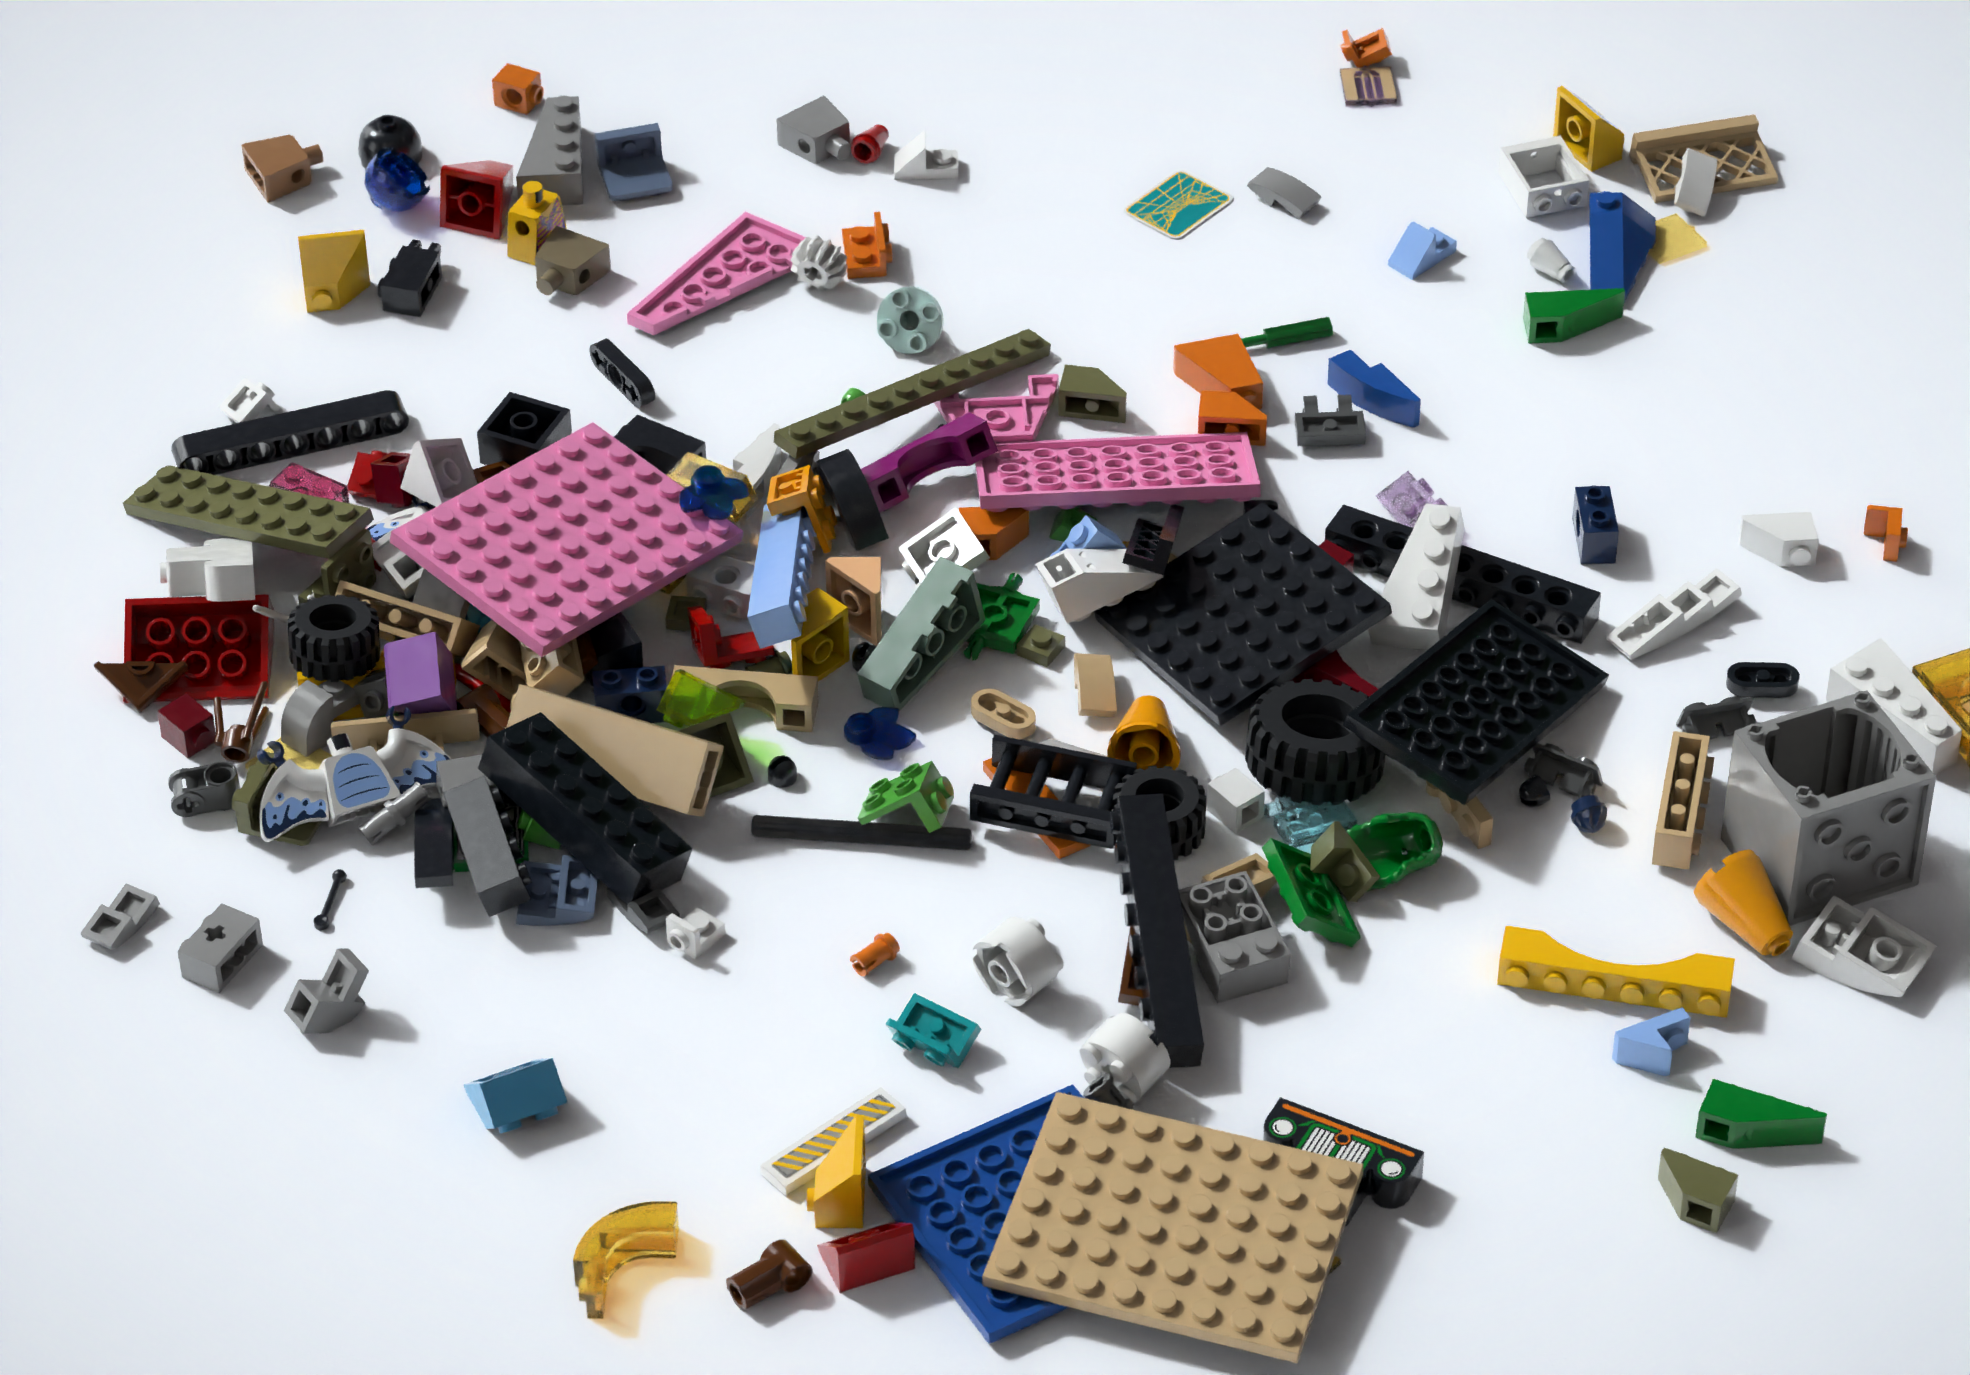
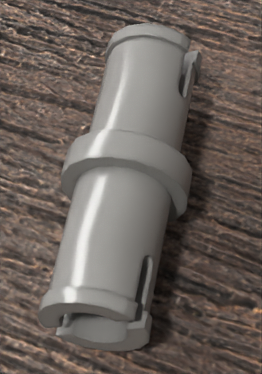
M415 782L411 788L394 801H386L383 804L385 808L358 828L373 846L376 844L375 842L397 825L402 827L406 824L405 819L424 804L430 802L431 798L418 782Z

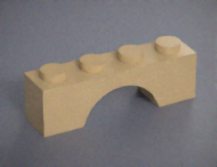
M674 665L667 694L669 721L701 723L709 720L714 714L733 707H749L767 714L774 722L776 730L813 732L819 704L818 676Z

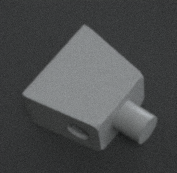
M824 95L776 119L777 145L813 164L820 163L832 156L839 160H845L851 154L852 145L850 144L849 121Z

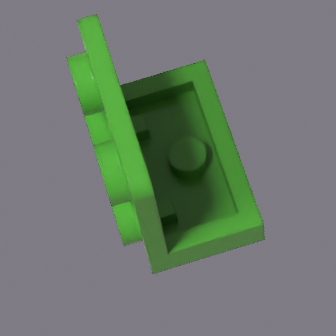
M933 761L921 766L919 763H914L905 768L899 777L890 781L888 778H884L874 783L869 788L870 792L862 803L863 807L857 819L861 825H864L911 803L930 833L942 827L954 799V789L946 776H941Z

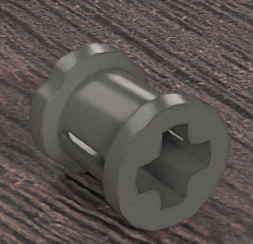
M1110 1073L1100 1076L1083 1091L1085 1099L1127 1109H1133L1134 1107L1131 1099H1125L1113 1084L1114 1078Z

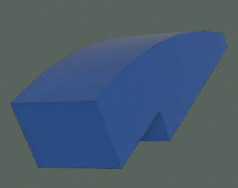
M1351 349L1329 358L1327 385L1339 395L1351 394L1354 405L1381 418L1412 428L1419 426L1421 399L1386 366L1379 363L1369 367Z

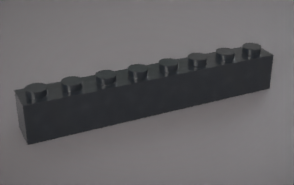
M1163 794L1118 796L1116 811L1110 812L1111 834L1118 835V842H1115L1114 846L1116 864H1122L1123 872L1119 875L1121 895H1127L1128 903L1124 905V919L1126 927L1132 926L1133 935L1129 936V951L1131 958H1137L1138 966L1134 967V983L1136 990L1142 989L1143 998L1139 999L1140 1020L1142 1022L1147 1021V1026L1153 1031L1149 1038L1155 1045L1158 1046L1162 1042L1167 1049L1170 1057L1169 1068L1201 1066L1204 1039Z

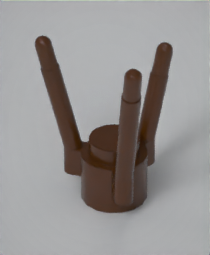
M266 681L260 684L245 726L235 724L224 732L221 698L218 696L214 698L216 726L214 745L221 747L220 753L222 757L230 762L242 763L250 758L252 747L269 712V708L264 706L258 715L268 686Z

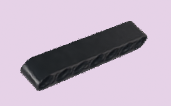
M384 390L186 434L178 437L173 442L171 452L178 469L184 468L218 475L396 435L407 428L409 417L400 395L396 391Z

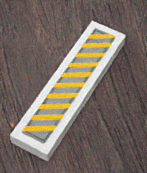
M879 1087L761 1163L760 1174L787 1196L815 1177L816 1170L856 1115H864L865 1144L905 1119L907 1117L906 1107L885 1089Z

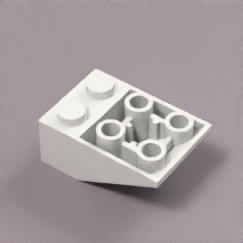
M1065 549L1035 564L1052 602L1067 624L1083 621L1093 611L1101 607L1116 605L1123 600L1124 596L1136 590L1143 591L1151 588L1157 580L1163 578V575L1122 563L1126 549Z

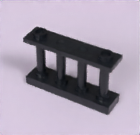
M999 735L993 736L992 766L997 767L990 786L973 784L970 791L971 821L1114 849L1117 834H1111L1110 830L1113 794H1115L1116 785L1122 783V778L1127 774L1133 775L1134 770H1137V763ZM1012 770L1033 774L1025 794L1004 790ZM1048 777L1069 781L1061 801L1040 797ZM1083 784L1104 788L1097 808L1076 804Z

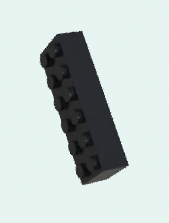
M542 712L488 736L478 769L626 904L658 888L663 890L681 881L693 848Z

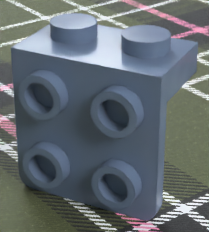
M658 123L595 133L597 165L609 198L612 201H626L642 196L660 195L673 189L672 180L662 156L661 130Z

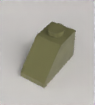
M1065 364L1058 389V416L1126 423L1127 392L1099 368Z

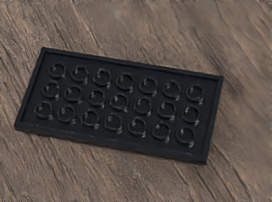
M1490 599L1349 712L1343 726L1355 733L1360 739L1366 740L1384 752L1389 758L1396 760L1416 773L1419 778L1428 781L1445 792L1451 799L1457 800L1465 806L1604 687L1609 674Z

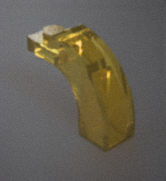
M650 1201L619 1208L595 1222L582 1236L574 1253L573 1267L575 1287H579V1302H586L587 1318L604 1319L609 1281L613 1274L623 1265L644 1258L676 1259L680 1229L678 1202Z

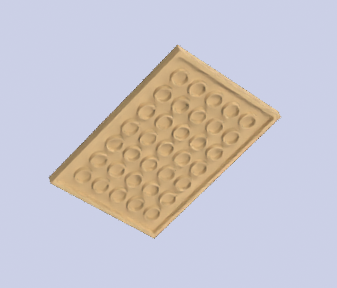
M1056 1092L983 1273V1286L1298 1364L1363 1175V1164Z

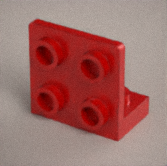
M701 605L687 608L692 648L705 667L723 669L731 666V662L745 660L746 663H758L766 660V656L775 654L773 645L759 648L753 631L721 637L719 625L714 624L713 616L707 615Z

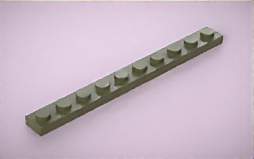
M1028 328L778 429L774 432L773 443L795 459L1047 357L1050 355L1051 344Z

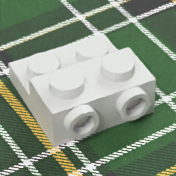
M956 507L899 547V550L906 559L901 565L913 581L917 578L920 581L915 585L916 588L919 587L940 556L971 571L990 558Z

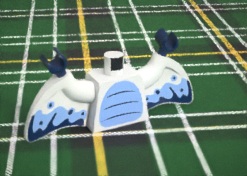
M394 706L387 710L386 719L393 726V729L389 730L387 744L382 749L376 752L372 746H366L353 750L348 735L346 733L338 734L327 740L332 757L324 759L319 769H302L291 759L286 761L283 757L284 747L277 741H270L267 745L274 752L273 758L269 757L267 752L262 749L257 751V758L262 764L271 765L274 763L278 767L269 780L261 800V837L265 842H270L303 823L327 821L328 826L332 827L378 813L385 808L383 804L386 801H394L411 788L415 782H418L423 788L437 787L436 762L451 758L428 738L404 729V724L408 723L411 718V711L407 707L404 708L403 721H397L393 717Z

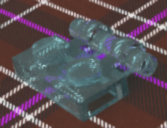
M1278 796L1275 798V801L1264 804L1265 817H1274L1273 826L1284 843L1295 848L1315 843L1334 821H1339L1346 831L1357 825V819L1345 801L1338 805H1332L1331 801H1323L1322 805H1311L1310 802L1302 801L1300 804L1291 801L1288 796H1283L1282 798Z

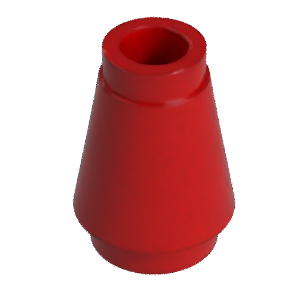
M876 124L856 135L851 142L853 157L860 163L875 162L879 158L889 137L887 128L881 124Z

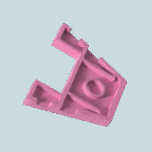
M1028 375L1029 396L959 399V394L956 393L934 402L947 423L968 412L986 420L994 442L1035 441L1058 391L1059 375Z

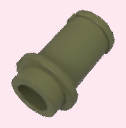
M774 651L775 654L766 660L746 666L745 671L789 674L788 672L792 671V661L786 651Z

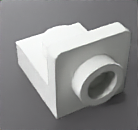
M246 377L218 407L236 423L254 420L265 407H268L275 413L280 409L272 399L275 393L261 381L256 385Z
M695 907L683 919L673 913L666 917L667 943L675 950L684 952L694 959L699 958L726 934L724 922L698 907Z

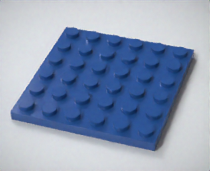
M1073 1084L1056 1091L1084 1098ZM1056 1092L868 1174V1186L896 1222L912 1224L915 1248L988 1344L1070 1308L985 1287L982 1280L983 1273Z

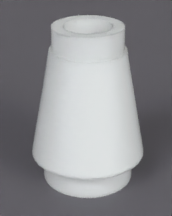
M1543 237L1539 238L1527 251L1526 257L1530 260L1532 267L1562 283L1569 281L1575 273V267L1571 265L1553 240H1546Z

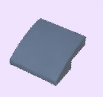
M562 855L561 865L524 860L532 880L531 884L526 885L531 900L518 905L516 924L554 926L582 922L594 917L598 878L579 860L569 855Z

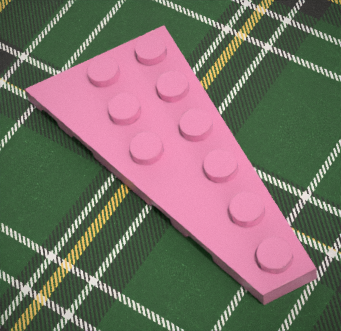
M745 211L627 313V324L649 334L656 335L791 272L793 251L806 237Z

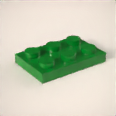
M1270 838L1262 847V850L1268 861V869L1278 882L1280 895L1289 906L1294 924L1302 931H1312L1322 935L1330 942H1339L1352 948L1361 936L1336 884L1328 874L1312 873L1310 870L1311 854Z

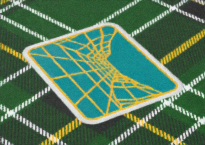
M1177 170L1126 205L1123 211L1126 215L1170 238L1177 239L1186 235L1233 200V196L1188 171Z

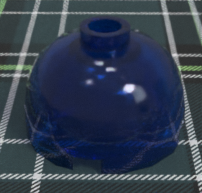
M382 148L365 169L364 185L370 200L379 209L398 213L411 210L430 191V185L426 187L424 183L428 177L422 168L408 155L401 152L399 156L390 153L392 148Z

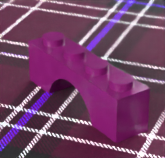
M968 412L863 467L861 470L881 513L910 498L909 493L912 487L928 475L951 467L971 466L997 452L998 449L987 421Z

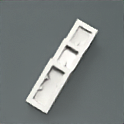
M1715 568L1696 585L1687 581L1667 598L1659 593L1606 636L1607 641L1630 660L1642 656L1680 638L1714 617L1742 596L1741 587L1718 568Z

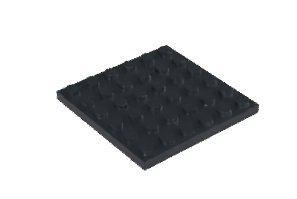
M1262 502L1167 563L1163 578L1157 580L1151 588L1143 591L1136 590L1124 596L1123 600L1118 604L1101 607L1095 610L1094 614L1099 624L1214 722L1222 726L1254 705V702L1263 693L1265 694L1268 689L1275 685L1281 687L1284 682L1292 680L1392 614L1390 603Z

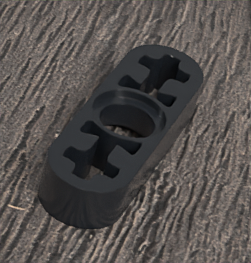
M605 338L590 345L589 353L594 366L635 407L640 408L655 401V390L650 379L612 341Z

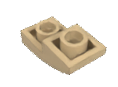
M1075 653L1074 683L1075 689H1078V716L1114 717L1117 712L1111 656Z

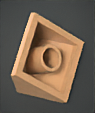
M881 557L828 558L825 560L826 593L848 607L849 628L877 646L882 639Z

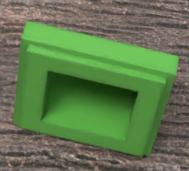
M1078 507L1061 509L1054 519L1049 538L1064 542L1068 538L1071 529L1076 524H1079L1085 515H1088L1095 521L1097 519Z

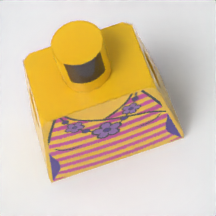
M526 182L523 185V195L508 212L507 256L531 265H535L536 254L556 226L567 229L560 196L557 193L544 190L540 182Z

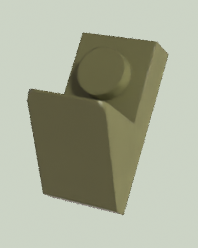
M1334 821L1311 846L1310 870L1312 873L1328 874L1348 902H1357L1380 878V875L1339 821Z

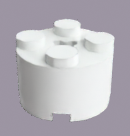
M1009 917L979 940L972 949L977 950V954L972 957V962L980 980L993 994L999 990L1008 996L1004 1002L1011 1006L1023 1005L1057 977L1058 972L1064 967L1061 956L1053 950L1046 939L1044 927L1035 918H1029L1026 921L1019 917Z
M1118 1013L1115 1017L1112 1015L1079 1049L1081 1060L1087 1070L1084 1073L1087 1083L1090 1085L1100 1076L1110 1073L1114 1078L1113 1084L1125 1099L1130 1098L1133 1103L1138 1101L1170 1067L1168 1051L1162 1042L1156 1046L1149 1038L1153 1031L1146 1024L1127 1013Z

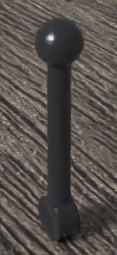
M337 869L332 873L333 884L321 914L317 915L313 920L315 929L319 931L329 927L328 914L340 884L345 882L347 878L346 872L342 869Z

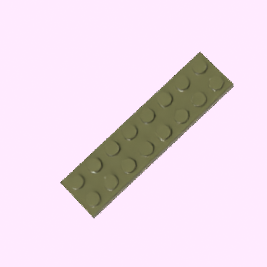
M171 465L159 469L154 477L135 489L134 493L122 503L128 515L327 559L333 557L374 520L371 509L368 507L226 478L224 476L184 468L178 469V467Z

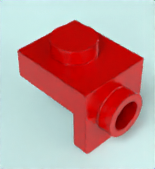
M373 450L371 454L358 452L346 491L354 496L376 499L370 463L385 456L387 453Z

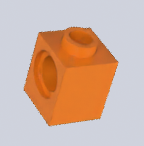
M507 63L492 79L494 106L528 115L543 99L544 88L541 85V72Z

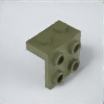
M267 752L269 757H274V753ZM257 760L255 765L252 764L249 767L246 780L241 789L235 791L232 798V810L236 812L239 833L261 837L260 805L265 788L278 769L274 763L265 765ZM322 821L300 824L275 840L306 846L311 842Z

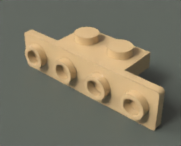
M477 709L411 714L408 723L404 724L405 730L416 732L428 738L443 751L445 743L476 741L480 739ZM404 715L393 716L397 721H403ZM386 717L331 723L332 737L346 733L353 750L372 746L377 752L387 744L388 732L390 729H393V726L388 723Z

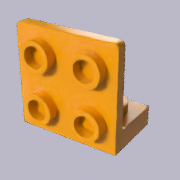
M807 465L771 477L767 506L771 516L780 513L782 515H791L799 511L802 506H805L823 553L831 552L832 540L836 539L834 526L837 525V518L831 505L826 506L822 495H825V487L821 476H814L811 466Z

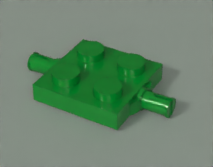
M1011 573L1004 586H989L976 582L986 620L966 640V642H969V645L964 650V655L967 659L970 660L972 657V661L977 660L984 647L1011 654L1015 653L1017 643L1025 636L1040 610V599L1023 595L1017 591L1023 583V578L1019 574L1015 577V573Z

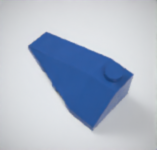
M1603 191L1600 193H1589L1590 290L1625 288V303L1636 282V275L1640 267H1644L1649 250L1653 249L1656 244V217L1623 192Z

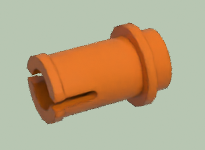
M879 933L874 937V942L858 953L853 954L850 957V962L854 963L852 964L854 970L860 976L865 977L884 961L894 960L897 956L896 953L900 951V947L893 935L890 933Z

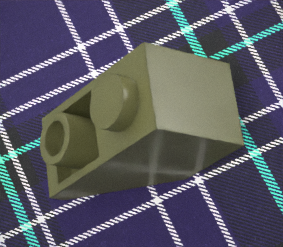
M1664 1147L1660 1155L1658 1181L1678 1218L1687 1223L1718 1233L1735 1202L1739 1175L1722 1167L1711 1165L1684 1153Z

